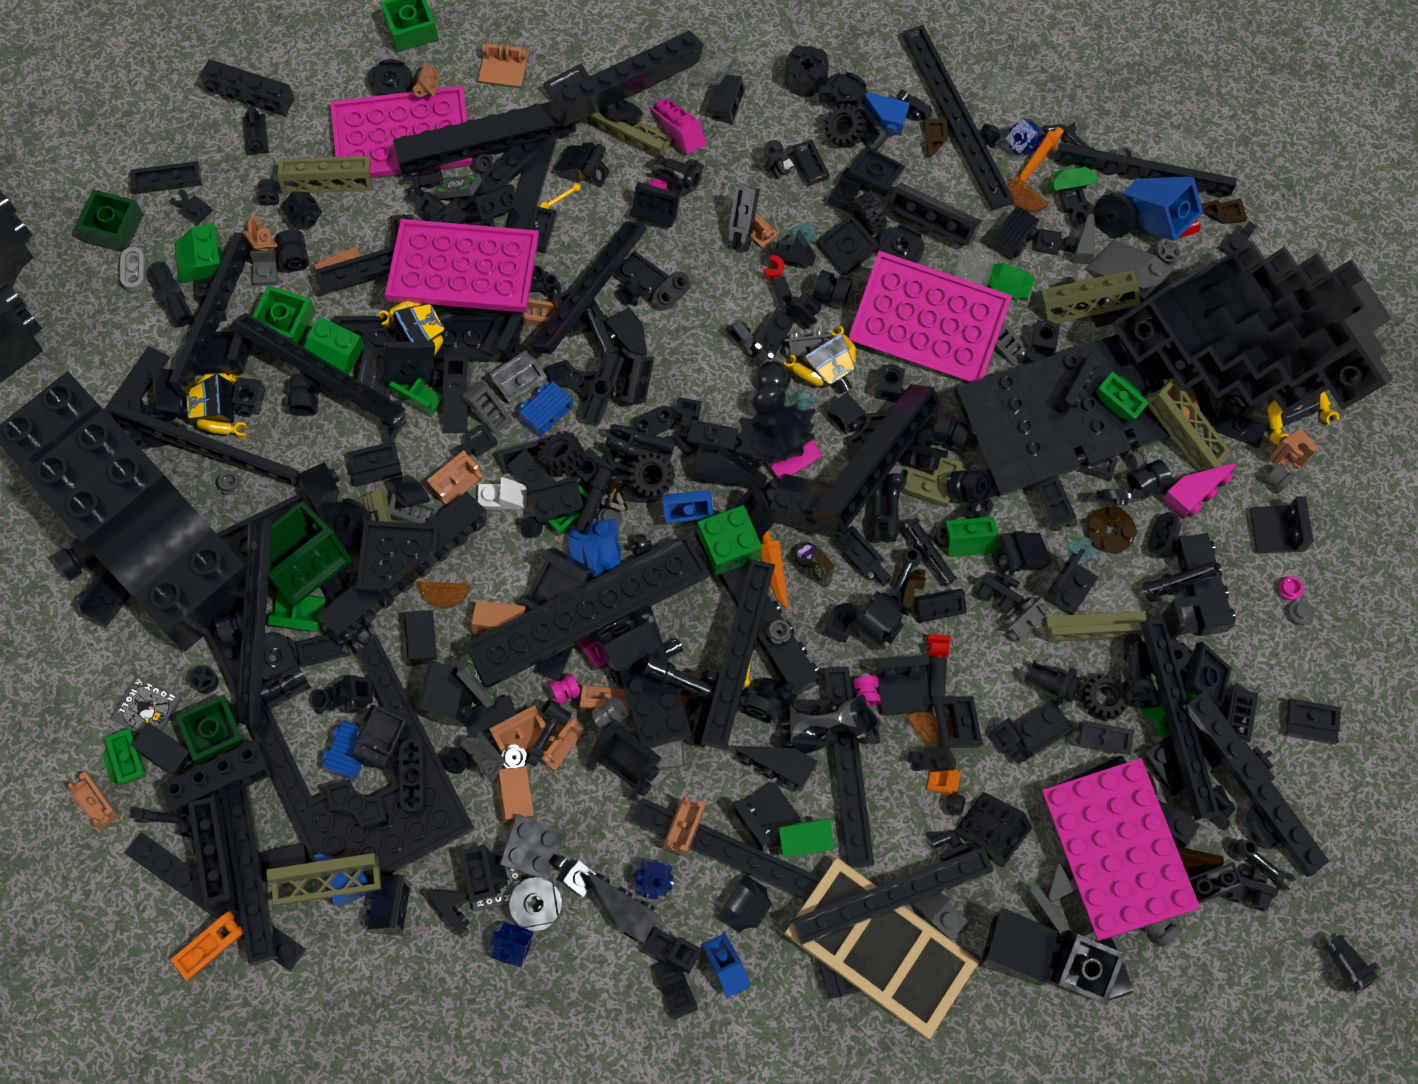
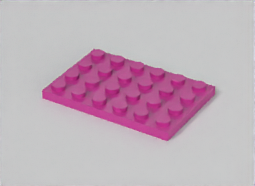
M463 86L436 89L435 96H432L429 92L424 97H417L413 92L330 102L336 157L370 156L371 178L402 174L393 143L394 139L467 121ZM468 158L415 172H420L440 167V169L470 166L473 165L472 158Z
M401 219L385 293L386 300L527 313L539 231Z
M879 251L848 339L860 345L965 381L974 382L984 378L1012 296Z
M1142 758L1042 790L1097 942L1200 909Z

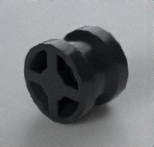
M271 179L260 180L257 185L259 192L256 195V201L263 206L278 205L280 184Z
M200 665L192 670L190 683L199 693L210 694L217 689L219 678L209 666Z

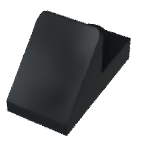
M800 230L796 233L794 246L783 240L773 241L768 256L776 255L782 260L813 266L816 259L815 252Z
M440 891L428 893V896L461 939L468 935L470 931L466 926L470 922L461 911L457 914L455 911L469 901V895Z

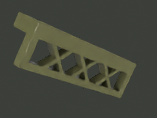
M601 111L594 112L583 118L585 124L654 158L659 154L664 155L673 142L672 137L639 122L630 126L622 121L617 122L606 117ZM657 138H660V139L666 141L665 144H664V142L658 140Z
M370 156L279 159L277 176L282 194H290L292 191L309 193L372 191L373 188L370 175ZM365 178L366 184H358L353 180ZM333 179H339L343 183L340 185H335L331 181ZM310 180H317L321 184L313 186L308 182ZM285 181H294L298 185L286 186Z
M1134 270L1042 289L1047 320L1054 323L1130 308L1141 304L1139 284ZM1134 291V299H1121L1124 293ZM1108 297L1111 299V301L1106 305H1100L1097 303L1101 298ZM1085 302L1088 304L1087 307L1083 310H1077L1074 308L1078 303ZM1062 307L1065 309L1060 315L1052 316L1051 309Z
M1175 378L1169 379L1159 391L1147 395L1145 398L1149 402L1147 406L1198 472L1216 468L1230 453V449L1188 394L1182 390ZM1170 388L1176 393V401L1172 400L1167 393ZM1183 407H1187L1190 411V419H1187L1183 414ZM1197 425L1204 429V438L1198 434ZM1212 444H1215L1220 450L1217 457L1212 452Z
M1143 611L1046 616L1048 642L1124 639L1127 635L1133 633L1144 638L1140 623L1146 620V614Z
M375 853L267 869V880L272 884L274 906L382 890L379 858ZM373 870L374 884L363 886L357 881V878L363 871ZM349 873H355L353 877L349 875ZM343 874L350 879L343 889L336 890L330 885L337 875ZM323 877H329L326 881L322 879ZM317 878L323 885L317 893L309 894L303 888L310 879ZM297 881H302L300 885L295 883ZM291 883L296 887V890L290 897L280 898L279 884ZM353 883L358 885L357 887H351ZM327 887L331 889V891L324 892ZM300 891H302L305 894L297 896L300 893Z

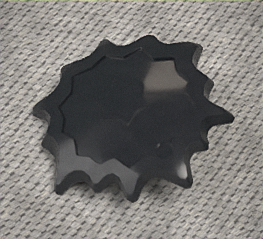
M796 404L789 407L783 405L781 409L772 414L757 412L756 416L752 419L740 418L744 431L737 435V439L742 444L735 449V453L753 457L756 462H766V465L769 467L777 462H786L792 457L803 456L804 446L815 438V435L810 433L814 427L810 420L815 413V409L803 411Z

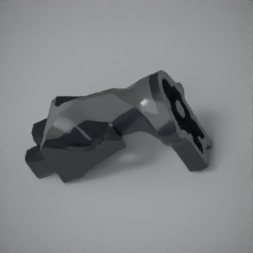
M864 694L835 705L830 700H795L793 703H790V711L784 712L780 721L781 726L785 730L791 728V732L780 736L781 746L783 748H796L805 754L838 743L835 733L842 731L850 732L859 741H866L870 745L880 743L878 727L881 723L867 706ZM821 708L818 713L813 714L815 710Z

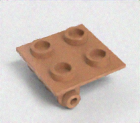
M491 42L483 44L482 52L484 57L478 82L522 87L529 50L523 49V46L510 47V45H507V47H504V44L498 46L497 44H491Z

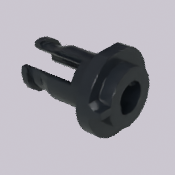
M660 154L654 159L655 163L674 169L675 172L672 173L658 168L657 171L652 170L651 174L677 184L679 193L688 195L690 191H694L698 187L704 165L697 160L688 159L685 163L674 159H667Z
M1033 660L1032 668H1028L1024 683L1028 684L1029 682L1041 690L1058 696L1057 703L1064 706L1066 702L1072 703L1078 693L1081 677L1077 676L1078 669L1071 667L1068 673H1065L1051 666L1038 664L1036 660Z
M1340 934L1327 942L1322 948L1327 950L1332 961L1346 979L1341 985L1344 992L1352 990L1358 995L1379 979L1376 973L1381 968L1376 962L1367 965L1355 949L1346 942L1345 936Z

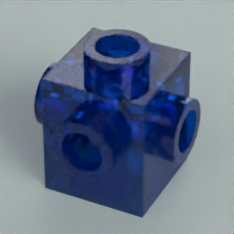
M1022 118L1009 129V134L1005 139L1010 143L1009 148L1014 153L1031 154L1039 147V142L1046 134L1032 119Z
M642 858L640 869L636 870L634 876V884L637 885L636 889L643 893L642 897L658 900V896H667V891H670L673 886L674 878L671 875L673 865L668 862Z
M504 922L500 930H495L490 941V946L493 947L491 958L521 968L528 956L534 932L521 928L518 925Z

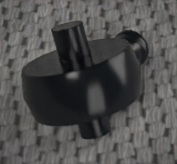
M528 516L524 519L517 518L515 521L517 526H521V532L527 538L534 539L539 537L543 531V524H537L535 516Z
M644 534L634 535L632 544H629L630 550H634L637 556L649 552V546H652L651 540H647Z

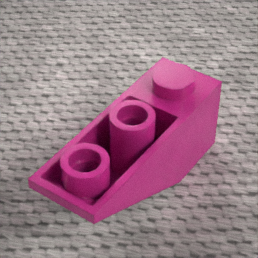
M669 98L663 99L650 107V110L673 138L677 146L686 154H690L706 145L700 122Z
M1233 463L1184 476L1167 492L1163 501L1183 519L1189 514L1195 516L1203 507L1200 504L1205 499L1210 501L1219 492L1216 488L1220 484L1226 486L1234 477L1232 472L1237 465Z

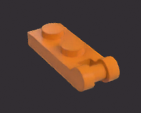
M231 911L221 916L171 959L186 981L193 978L244 935L243 927L235 923V917ZM223 927L230 933L226 937L220 932Z

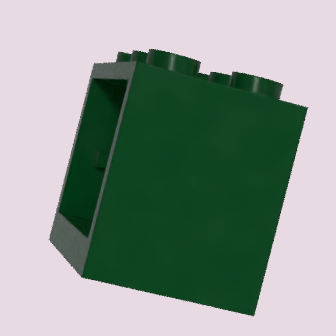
M303 501L272 524L268 581L293 608L353 561L334 532ZM246 544V545H245L244 547H242V548H243V549L245 550V552L247 553V544Z

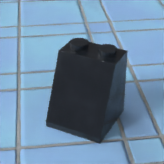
M1001 907L993 916L980 967L1042 986L1046 981L1050 982L1054 970V966L1050 965L1052 956L1057 955L1060 947V940H1057L1058 931Z

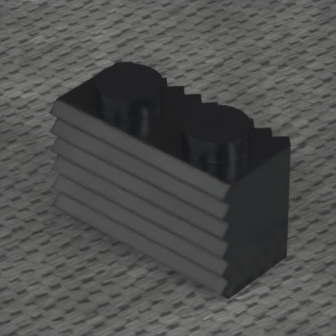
M1016 206L991 237L989 247L1011 261L1016 255L1021 256L1027 246L1025 243L1028 239L1032 241L1039 232L1037 228L1039 219L1028 213L1027 210L1020 208V206Z

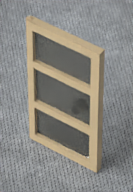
M837 857L832 861V865L796 917L878 886ZM905 906L801 946L927 1040L932 1037L979 963L978 959ZM791 923L784 935L801 946L793 923Z

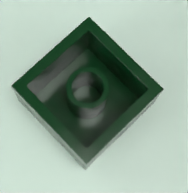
M93 189L75 228L84 242L123 252L129 248L144 214L136 200Z
M224 694L175 716L191 757L197 765L214 760L217 755L233 751L246 742L241 726L237 723V717L231 702Z

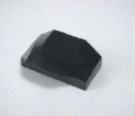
M752 485L734 508L742 505L745 506L758 538H762L775 523V520L759 486Z
M485 844L460 850L470 903L497 897L498 891L508 884L505 867L498 864L500 856L490 852Z
M745 874L724 905L717 920L737 933L747 928H758L772 905L767 895V888Z

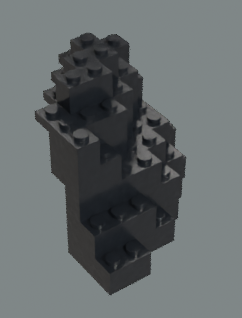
M1251 240L1233 253L1215 260L1198 273L1167 285L1112 323L1137 363L1148 359L1158 352L1183 391L1203 379L1216 399L1238 387L1250 407L1272 394L1285 415L1326 390L1330 391L1340 408L1344 410L1393 380V377L1380 359L1386 352L1373 333L1374 330L1392 318L1353 259L1331 272L1319 253L1297 265L1284 246L1265 259L1254 241Z

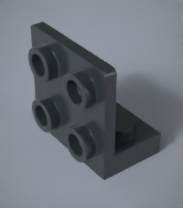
M1296 496L1289 506H1262L1250 509L1257 553L1305 552L1314 542L1306 496Z
M1082 548L1077 555L1072 552L1063 569L1058 573L1047 591L1051 594L1048 602L1068 615L1076 613L1098 579L1097 575L1078 564L1085 552Z
M928 655L878 659L875 670L879 681L878 690L883 716L930 712L932 710L927 678V669L930 665Z
M775 782L745 802L741 798L733 804L734 814L757 847L763 852L780 841V826L800 823V816Z
M983 792L955 831L961 837L980 847H984L989 852L993 861L999 866L1004 867L1031 831L1032 826L1023 811Z

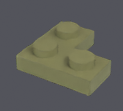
M941 457L938 470H935L933 475L910 468L907 474V484L901 492L947 508L950 500L946 488L948 476L952 471L961 470L963 463L948 457Z

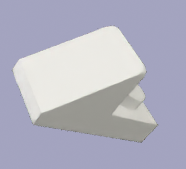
M501 477V484H479L478 502L485 509H527V486Z

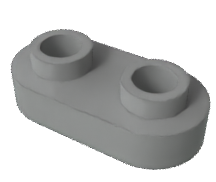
M137 247L125 249L120 256V280L124 288L131 292L141 290L146 283V258L142 250ZM133 259H138L137 262L131 263ZM133 279H138L136 282L131 283Z

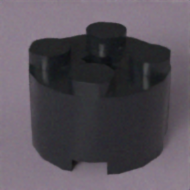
M797 45L792 49V52L788 54L785 61L784 82L793 94L801 97H812L820 92L819 87L825 85L828 79L829 60L827 59V53L823 49H817L812 46Z
M877 591L869 602L871 605L867 612L862 611L855 623L858 624V634L885 650L886 641L891 644L903 628L904 624H902L901 620L903 615L909 616L910 608L885 592L880 593Z

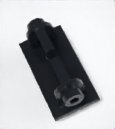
M250 107L245 112V116H243L246 155L269 152L265 114H259L256 108Z

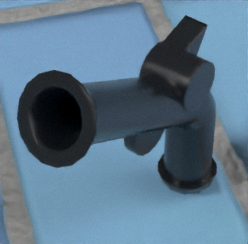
M1076 121L1068 127L1062 124L1044 125L1042 127L1043 135H1046L1049 130L1054 131L1056 127H1060L1064 131L1065 142H1072L1075 146L1095 149L1088 146L1075 134L1077 130Z

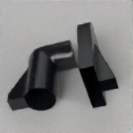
M803 293L797 302H791L788 309L805 329H809L812 324L817 322L813 315H817L821 311L822 302L811 298L807 293Z
M1219 785L1215 789L1214 795L1217 804L1221 807L1219 810L1220 816L1209 818V820L1219 829L1227 830L1231 825L1228 818L1235 811V805L1229 800L1224 788Z
M955 830L927 833L935 849L950 843L952 849L940 854V861L942 860V862L972 851L969 843L962 844Z

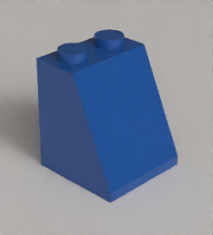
M1193 177L1136 179L1122 193L1132 201L1136 208L1135 220L1137 222L1134 227L1135 229L1171 241L1178 239L1203 214Z

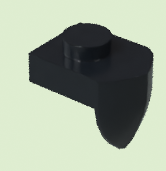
M851 602L841 603L832 610L824 628V634L846 643L857 616L856 609Z

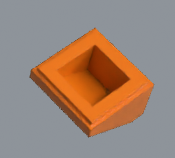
M956 769L938 772L930 771L926 790L948 796L954 795L958 790L961 773Z

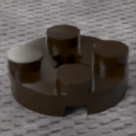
M1116 505L1103 507L1095 511L1087 525V537L1090 543L1097 550L1110 554H1118L1127 550L1137 534L1132 517ZM1107 525L1116 527V535L1106 533Z

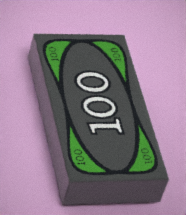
M479 174L443 178L444 180H442L434 194L438 199L473 196L482 179Z
M467 654L461 657L456 673L457 676L485 707L494 705L497 687L494 685L487 689L470 656Z
M1036 884L1025 893L1047 926L1058 931V936L1068 929V926L1039 885Z

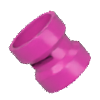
M572 673L566 675L561 681L554 680L549 683L551 691L556 697L555 700L560 705L565 704L567 699L581 697V691Z
M862 676L853 680L854 689L858 691L856 697L864 694L867 706H876L881 703L880 694L876 690L879 687L878 677Z

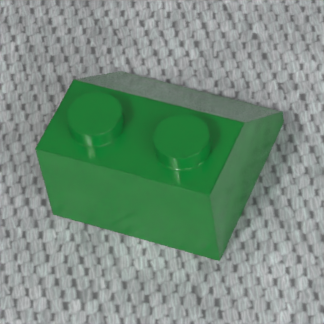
M215 224L192 227L175 242L179 284L194 282V280L216 275L223 259L221 236Z
M319 316L307 335L304 348L349 375L365 348V344L361 336Z

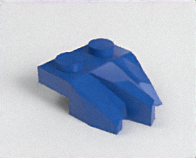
M616 518L593 522L588 535L580 534V529L576 532L574 530L575 526L570 527V556L596 571L592 580L601 576L603 570L609 572L621 564V548L618 544L619 523Z

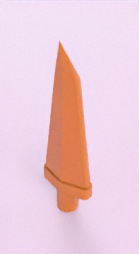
M1056 127L1054 131L1049 130L1022 171L1017 186L1022 184L1058 146V139L1064 132L1062 128Z
M767 531L762 537L761 561L775 564L771 586L776 599L789 610L780 540L772 541L770 531Z

